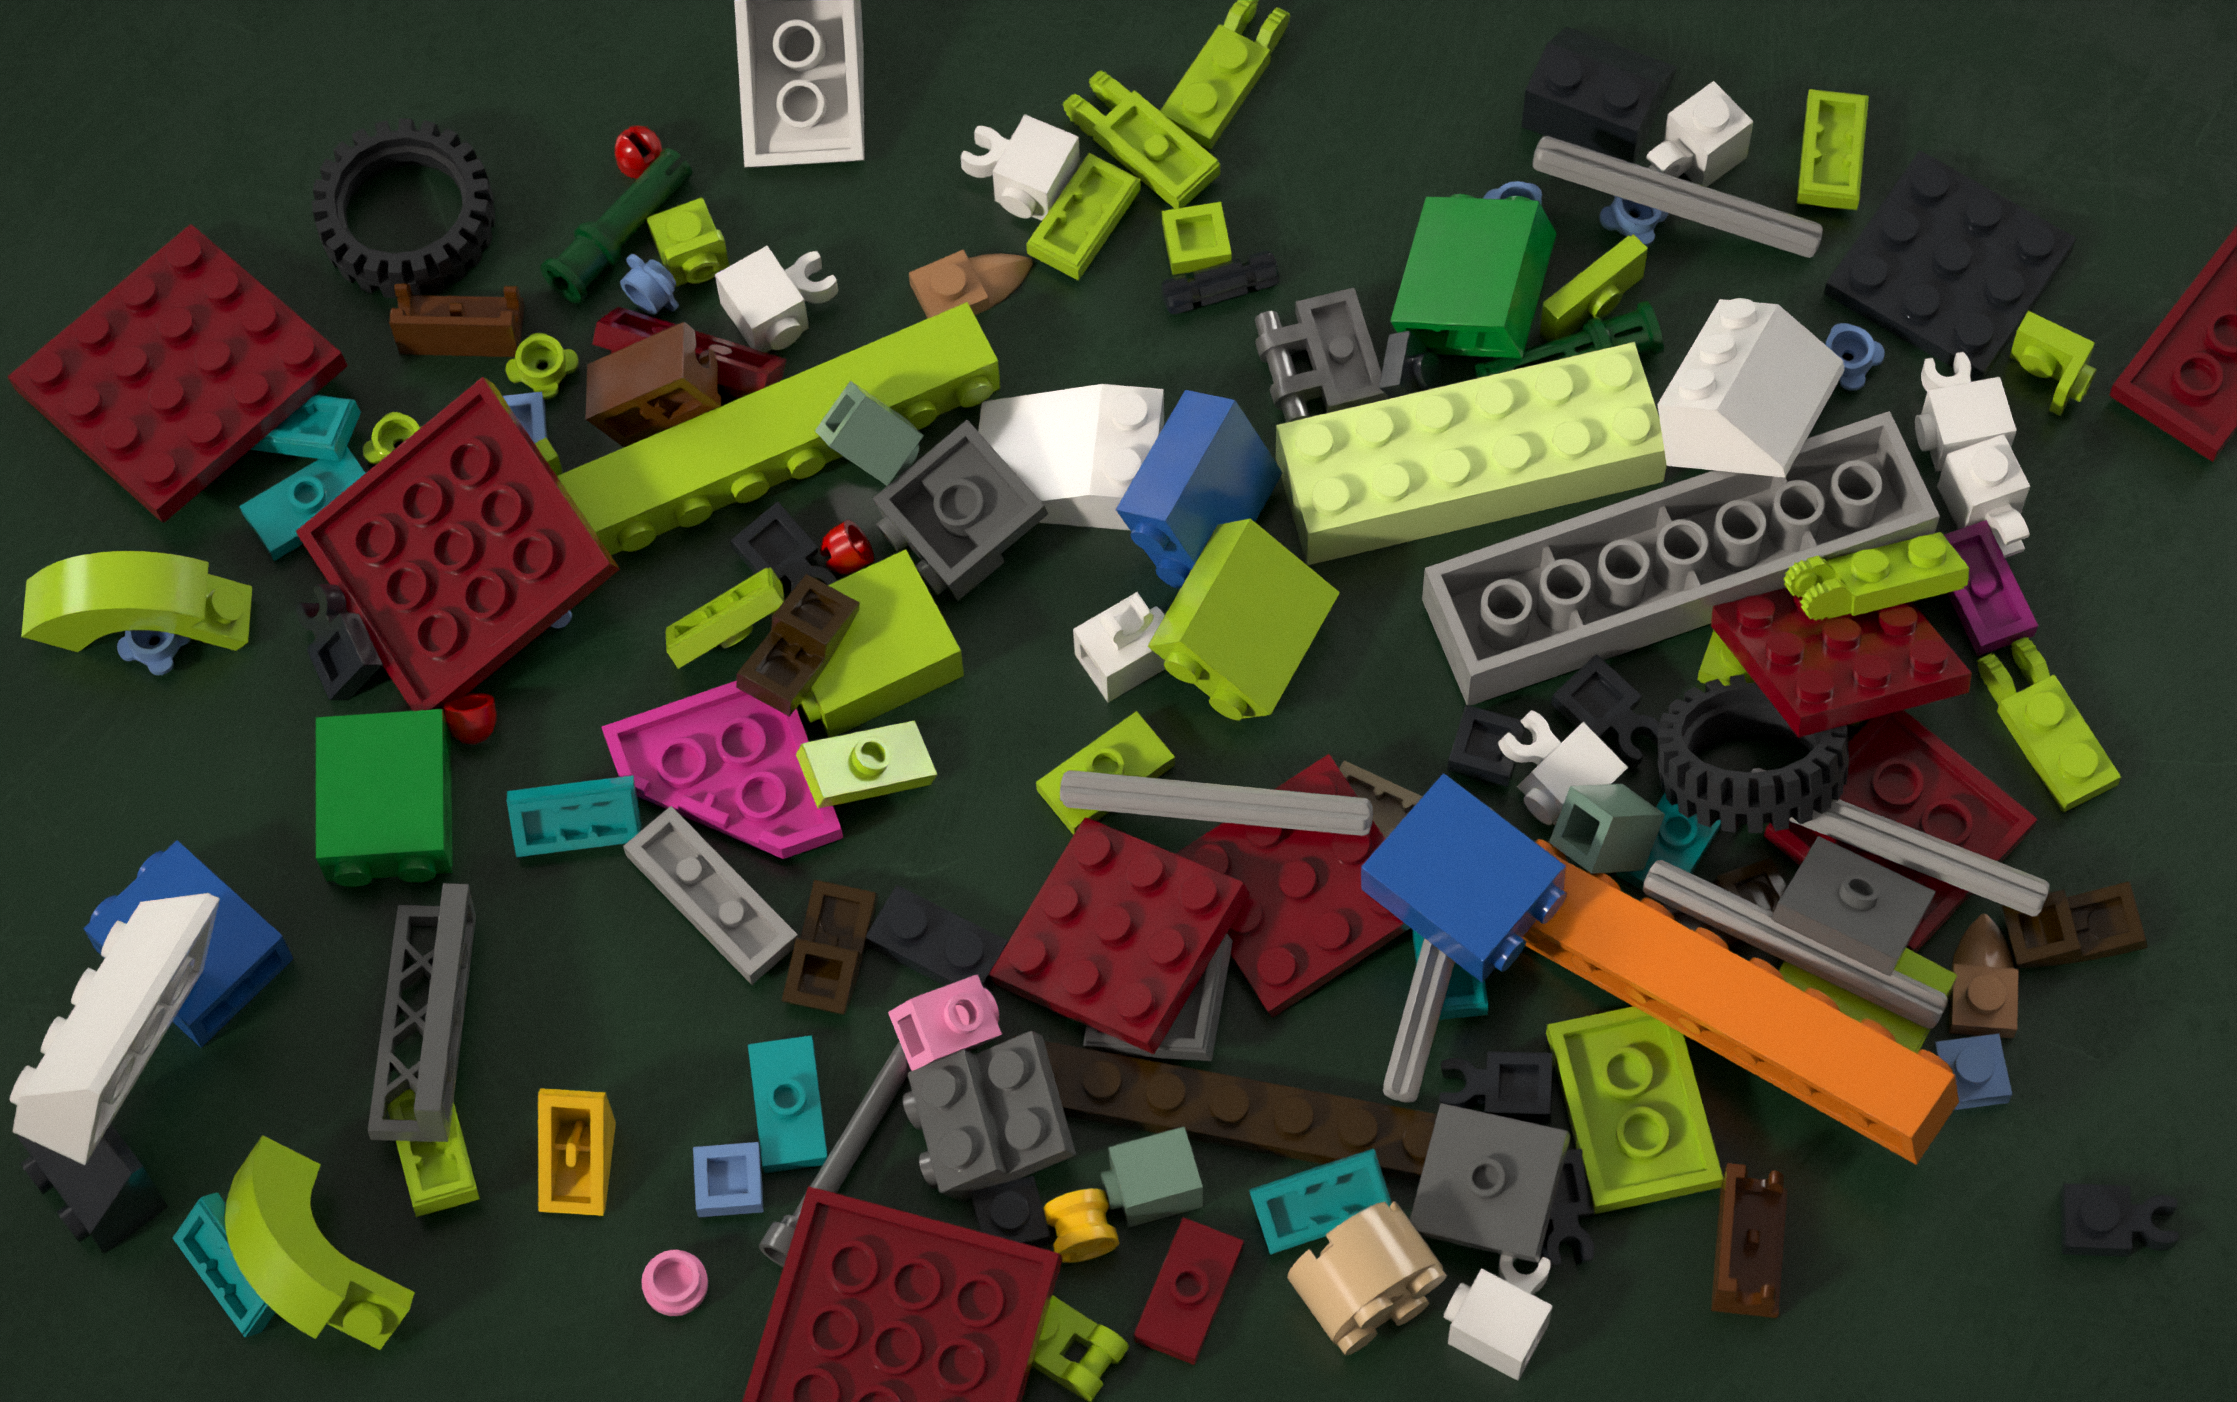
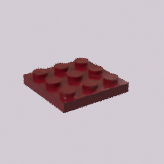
M1782 588L1715 605L1712 608L1711 627L1798 738L1969 693L1971 671L1913 602L1856 616L1850 613L1830 619L1825 617L1823 620L1817 619L1815 621L1814 618L1810 619L1801 608L1802 604L1800 601L1803 597L1793 596L1787 588Z
M1905 710L1871 718L1848 742L1847 784L1843 786V794L1839 798L1842 801L2000 863L2006 859L2035 827L2037 822L2035 816ZM1789 821V829L1775 831L1772 824L1769 823L1765 830L1764 837L1799 866L1817 837L1820 836L1936 891L1926 914L1907 946L1908 949L1915 953L1972 894V892Z
M1330 754L1274 789L1358 797ZM1372 820L1369 834L1365 836L1223 822L1175 853L1240 880L1246 885L1250 895L1227 932L1233 941L1231 955L1272 1018L1410 929L1407 924L1361 889V866L1385 840L1384 835L1374 820Z
M1085 817L996 961L989 976L995 985L1155 1055L1248 899L1250 892L1244 882Z

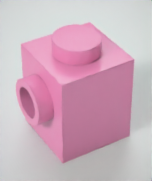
M978 974L914 997L888 1012L911 1071L960 1050L970 1051L1002 1035L998 1026L999 1010L993 995L983 988Z

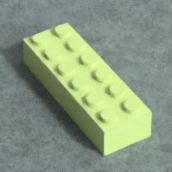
M1635 342L1276 425V461L1283 472L1281 476L1307 565L1664 482L1667 466L1660 418Z

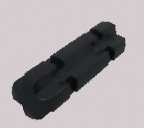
M1265 250L1248 255V262L1242 264L1240 259H1235L1193 271L1194 278L1186 279V276L1183 274L1166 279L1161 284L1163 301L1170 314H1178L1194 309L1193 303L1200 302L1201 306H1206L1247 294V287L1253 285L1256 290L1274 286L1279 282V268L1276 259L1271 251Z

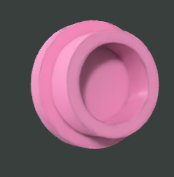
M669 1250L655 1256L647 1264L642 1275V1290L645 1299L654 1310L668 1316H680L693 1311L702 1303L708 1290V1277L705 1267L696 1256L682 1250Z

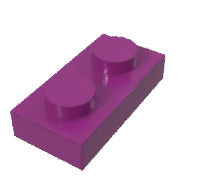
M1987 520L1945 534L1944 537L1969 567L1968 585L1964 589L1948 592L1947 595L1977 656L2011 645L2023 637L2031 638L2035 636L2038 624Z

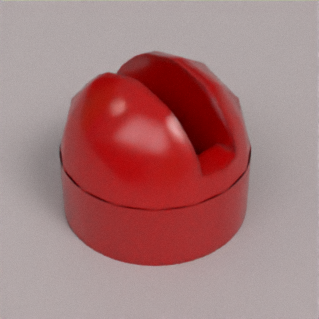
M635 125L629 127V129L623 131L617 137L614 148L616 162L621 172L628 177L636 179L644 173L663 150L661 141L654 131L646 126ZM640 142L650 154L643 158L634 143Z
M845 520L837 525L822 539L820 554L823 557L832 556L826 563V566L837 574L847 575L857 572L874 561V552L868 538L861 528L851 520Z
M484 693L466 694L459 700L444 704L447 726L452 736L463 744L476 745L485 741L492 734L497 720L493 696Z

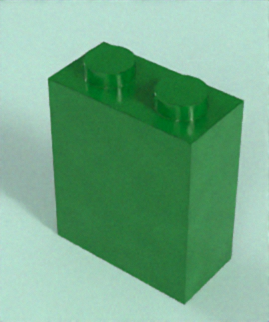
M1454 194L1450 197H1426L1390 320L1397 333L1410 331L1435 354L1522 359L1557 234L1540 202L1522 196H1511L1505 200L1478 199L1466 194Z
M442 709L316 717V860L326 882L334 881L342 886L357 887L369 884L372 878L398 877L406 882H426L434 879L436 874L453 873L451 732L447 726Z

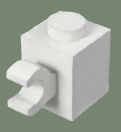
M1713 81L1668 114L1664 142L1647 154L1646 159L1652 164L1648 169L1676 178L1685 173L1695 184L1707 187L1747 158L1754 121Z
M1024 114L1010 140L1003 138L992 128L977 126L974 131L975 144L989 149V153L983 156H976L970 152L963 151L960 156L961 167L967 174L978 178L993 175L995 201L1000 203L1004 209L1021 218H1030L1032 216L1043 220L1080 167L1079 137Z
M768 246L715 274L721 305L750 348L763 352H768L771 349L780 350L793 344L803 331L809 329L805 301L817 304L832 299L838 293L837 279L834 275H830L819 282L807 279L811 274L822 269L821 256L817 251L802 255L794 265L784 270Z
M1964 352L1956 353L1953 362L1956 375L1952 377L1940 375L1936 371L1933 358L1925 359L1921 373V381L1927 391V396L1921 415H1916L1915 432L1920 449L1923 452L1930 450L1936 472L1942 471L1948 453L2002 434L2005 435L2011 447L2016 434V427L2001 378L1995 377L1971 382V363Z
M2002 434L1948 453L1937 487L1958 530L1987 520L2005 558L2023 552L2025 547L2021 540L2028 538L2030 533L2021 516V512L2030 485L2005 435Z
M1137 592L1073 629L1075 656L1107 702L1112 701L1165 670L1163 665L1165 660L1147 647L1165 615L1156 606L1149 609Z
M1532 710L1521 720L1524 727L1532 733L1533 742L1531 745L1519 743L1509 732L1498 742L1501 751L1509 759L1520 763L1534 762L1538 765L1517 787L1526 795L1524 803L1529 811L1538 820L1547 825L1552 823L1556 825L1570 786L1612 784L1628 768L1584 722L1561 743L1551 732L1547 721L1540 714Z
M1501 1254L1498 1269L1499 1277L1481 1269L1472 1287L1461 1282L1447 1306L1444 1318L1452 1322L1448 1339L1449 1345L1519 1381L1549 1325L1553 1306L1533 1295L1547 1281L1550 1260L1543 1257L1538 1264V1268L1533 1273L1524 1275L1514 1269L1512 1263L1516 1260L1515 1257Z

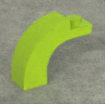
M111 551L80 555L53 563L26 581L21 637L79 652L104 635L130 630H151L173 633L237 651L248 643L252 586L208 574L209 562L180 555L145 551Z
M262 1135L234 1176L225 1204V1231L231 1252L239 1269L256 1293L277 1314L300 1331L316 1339L325 1325L328 1324L381 1350L410 1310L415 1292L350 1260L326 1240L315 1223L310 1204L311 1192L321 1164Z

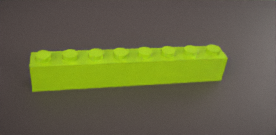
M968 302L557 477L610 555L623 550L628 552L636 551L649 545L656 536L679 526L692 527L708 519L718 509L735 502L748 503L763 496L770 487L791 478L803 479L819 472L826 463L842 457L843 455L826 444L815 432V429L850 381L905 417L919 430L931 424L938 415L959 406L972 407L988 399L994 391L1001 389L998 359Z

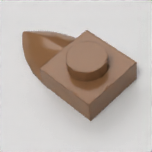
M963 249L909 272V280L927 318H931L968 302L974 315H977L994 307L1011 295L1024 281L1033 262L1029 257L1004 253L982 254L968 258Z
M1981 914L1962 936L1953 957L1951 972L1958 976L1950 994L1949 1033L1977 1036L1999 1034L2002 1038H2014L2018 1022L2019 969H2014L2013 958L2008 944L1997 925L1987 914Z

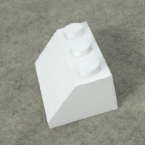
M1744 298L1720 299L1657 404L1667 466L1785 478L1844 372L1843 360L1778 304L1758 303Z

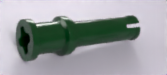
M664 148L644 173L596 222L588 221L580 224L574 231V241L556 259L547 258L541 264L540 270L543 277L558 294L572 303H581L587 296L586 287L605 268L612 269L620 262L622 256L621 246L635 234L647 220V217H650L685 180H689L693 175L692 168L686 160L669 176L666 175V170L681 156L678 152L670 148Z
M1648 301L1637 303L1635 311L1602 321L1599 317L1588 319V323L1583 324V331L1542 345L1530 347L1524 350L1522 359L1500 358L1488 363L1477 364L1475 369L1477 378L1533 366L1557 357L1563 359L1635 342L1638 354L1650 351L1653 355L1664 352V341L1659 322L1651 304ZM1588 348L1587 350H1584V351H1581V352H1576V351H1579V350Z

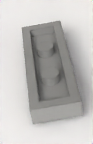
M672 806L623 846L626 856L751 985L794 949L798 934Z

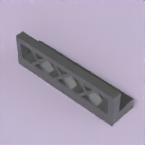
M443 883L440 906L398 905L368 1124L370 1140L448 1142L476 923V913L469 884ZM412 926L437 927L435 948L425 956H422L409 943ZM407 958L413 963L408 969H406ZM425 975L430 980L428 1003L415 1013L402 999L403 991ZM401 1014L406 1019V1021L399 1025V1018ZM418 1031L423 1036L421 1058L414 1066L407 1069L395 1056V1048ZM392 1071L399 1076L393 1082H391ZM411 1088L416 1094L414 1104L416 1120H386L388 1104Z

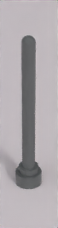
M898 1041L810 1187L837 1193L906 1080L907 1073L911 1071L900 1041ZM805 1195L793 1215H785L781 1222H773L759 1244L761 1252L782 1267H784Z

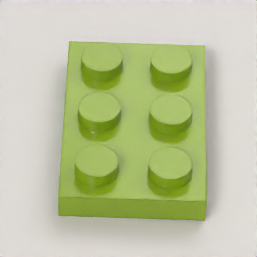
M1634 1006L1547 1024L1546 1036L1550 1051L1553 1053L1554 1066L1576 1149L1582 1148L1583 1151L1582 1157L1590 1186L1594 1214L1721 1188L1723 1183L1721 1168L1682 1033Z

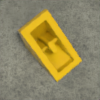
M540 1088L538 1093L539 1212L604 1215L616 1121L605 1092Z

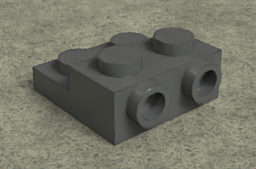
M968 420L872 498L880 514L883 516L876 523V526L887 541L898 552L909 546L921 559V562L915 567L925 584L937 596L947 589L957 601L1005 562L1001 553L1048 515L1044 504Z
M1032 1030L980 1053L973 1054L963 1049L907 1073L912 1091L905 1093L903 1096L904 1109L911 1124L918 1130L923 1129L928 1151L921 1153L919 1156L920 1168L928 1185L935 1190L939 1189V1192L960 1202H965L971 1199L970 1192L1018 1180L1076 1155L1043 1036Z

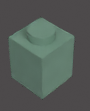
M852 381L848 383L815 429V432L829 447L887 486L896 474L901 475L913 464L919 452L918 443L924 436L909 420Z
M1623 784L1570 786L1549 843L1591 874L1642 871L1645 868L1665 814Z
M1185 1127L1109 1147L1110 1170L1100 1172L1104 1191H1106L1110 1210L1122 1207L1127 1228L1203 1207V1186Z

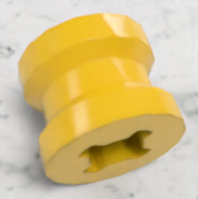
M1084 1189L1066 1193L1054 1198L1043 1207L1047 1224L1056 1230L1057 1239L1053 1243L1054 1251L1060 1253L1063 1257L1062 1263L1094 1259L1109 1253L1119 1245L1116 1228L1107 1223L1105 1216L1109 1209L1106 1191L1101 1189Z

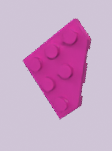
M737 681L602 726L618 776L634 775L636 794L639 798L665 809L672 806L681 816L782 859L843 838L842 829L834 807L817 808L797 759L796 753L801 744L809 742L797 709L789 717L736 688Z

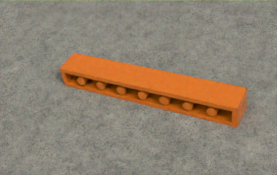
M1541 839L1535 841L1540 847L1566 865L1563 891L1567 893V896L1560 909L1547 923L1542 924L1536 920L1522 938L1526 940L1525 946L1917 1165L1959 1103L1955 1074H1953V1070L1943 1059L1927 1050H1919L1918 1053L1898 1044L1892 1033L1879 1023L1870 1019H1863L1861 1022H1858L1840 1012L1838 1005L1821 991L1807 988L1804 992L1784 981L1782 974L1768 962L1755 957L1747 961L1729 951L1727 944L1713 932L1698 927L1695 931L1676 922L1671 912L1655 900L1643 898L1640 902L1622 892L1620 886L1607 874L1585 872L1569 863L1566 856L1549 842Z

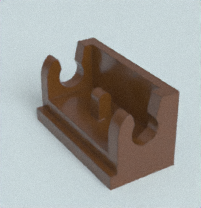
M395 284L398 308H391L389 324L399 354L515 357L516 350L521 344L525 302L521 298L518 286H504V297L413 295L409 284Z
M682 322L587 364L586 420L622 447H627L720 407L721 396L717 393L718 365L713 349L710 348L701 352L699 363L695 355V348L697 346L695 330L685 322Z
M1727 1163L1720 1189L1711 1311L1777 1318L1779 1315L1787 1203L1784 1175L1779 1171L1770 1172L1768 1179H1753L1748 1177L1746 1165Z

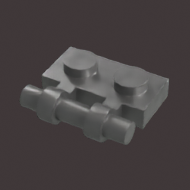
M1355 288L1296 301L1295 314L1298 324L1282 327L1279 316L1275 311L1263 312L1255 318L1259 333L1255 344L1261 361L1269 365L1274 382L1270 387L1271 396L1275 408L1283 411L1286 423L1309 418L1306 402L1317 397H1322L1326 413L1387 400V394L1379 388L1382 373ZM1307 349L1313 371L1296 374L1291 355L1294 352Z

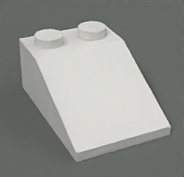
M734 0L744 166L749 168L864 161V63L861 0Z
M1099 384L984 401L981 406L978 432L1044 504L1048 515L1039 523L1130 530L1115 509L1164 427L1163 389Z

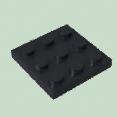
M1919 150L1826 282L1824 294L1952 368L1956 353L1964 352L1971 363L1970 378L1975 381L1984 380L2017 332L2027 312L2033 309L2072 252L2076 237Z

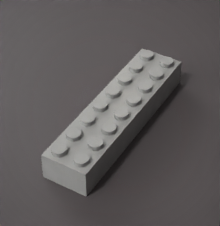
M1888 411L1806 439L1785 478L1713 470L1426 567L1424 570L1422 601L1467 705L1471 706L1582 668L1596 654L1605 660L1711 624L1712 608L1715 605L1786 588L1784 585L1785 581L1783 580L1786 576L1785 572L1789 570V566H1793L1794 562H1800L1801 559L1806 561L1809 557L1819 555L1827 561L1828 559L1856 553L1860 550L1873 549L1910 540L1918 536L1934 534L1940 515L1891 412Z

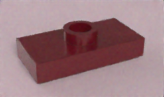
M1183 1217L1134 1332V1342L1195 1365L1244 1249V1240Z

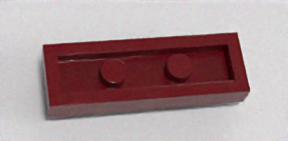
M617 306L597 321L592 344L609 349L612 354L677 324ZM695 330L696 358L700 363V353L710 348L713 349L718 365L717 384L723 385L726 393L742 398L782 381L786 364L785 358Z

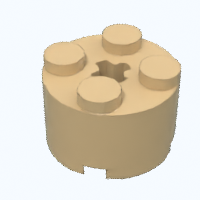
M1394 1201L1390 1207L1386 1202L1377 1203L1338 1225L1326 1234L1330 1243L1323 1249L1318 1259L1308 1249L1295 1262L1288 1273V1279L1332 1342L1338 1345L1345 1355L1353 1354L1367 1345L1377 1335L1375 1328L1392 1318L1396 1325L1399 1326L1421 1313L1429 1305V1301L1424 1295L1435 1289L1446 1278V1274L1443 1272L1442 1265L1399 1205Z

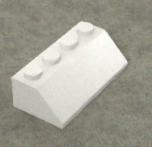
M205 893L140 902L127 924L119 920L114 924L101 951V956L105 957V960L98 971L87 968L83 973L71 999V1004L76 1005L67 1020L58 1016L53 1021L41 1046V1052L45 1056L36 1069L27 1065L13 1087L10 1102L17 1105L12 1132L86 1165L203 972L220 898Z

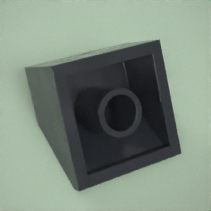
M1566 26L1547 43L1525 90L1521 127L1634 164L1676 74L1677 67Z
M111 1123L86 1165L19 1134L17 1136L30 1155L20 1165L43 1195L53 1187L66 1203L64 1207L57 1211V1214L79 1243L91 1236L101 1251L106 1253L168 1207L143 1165Z

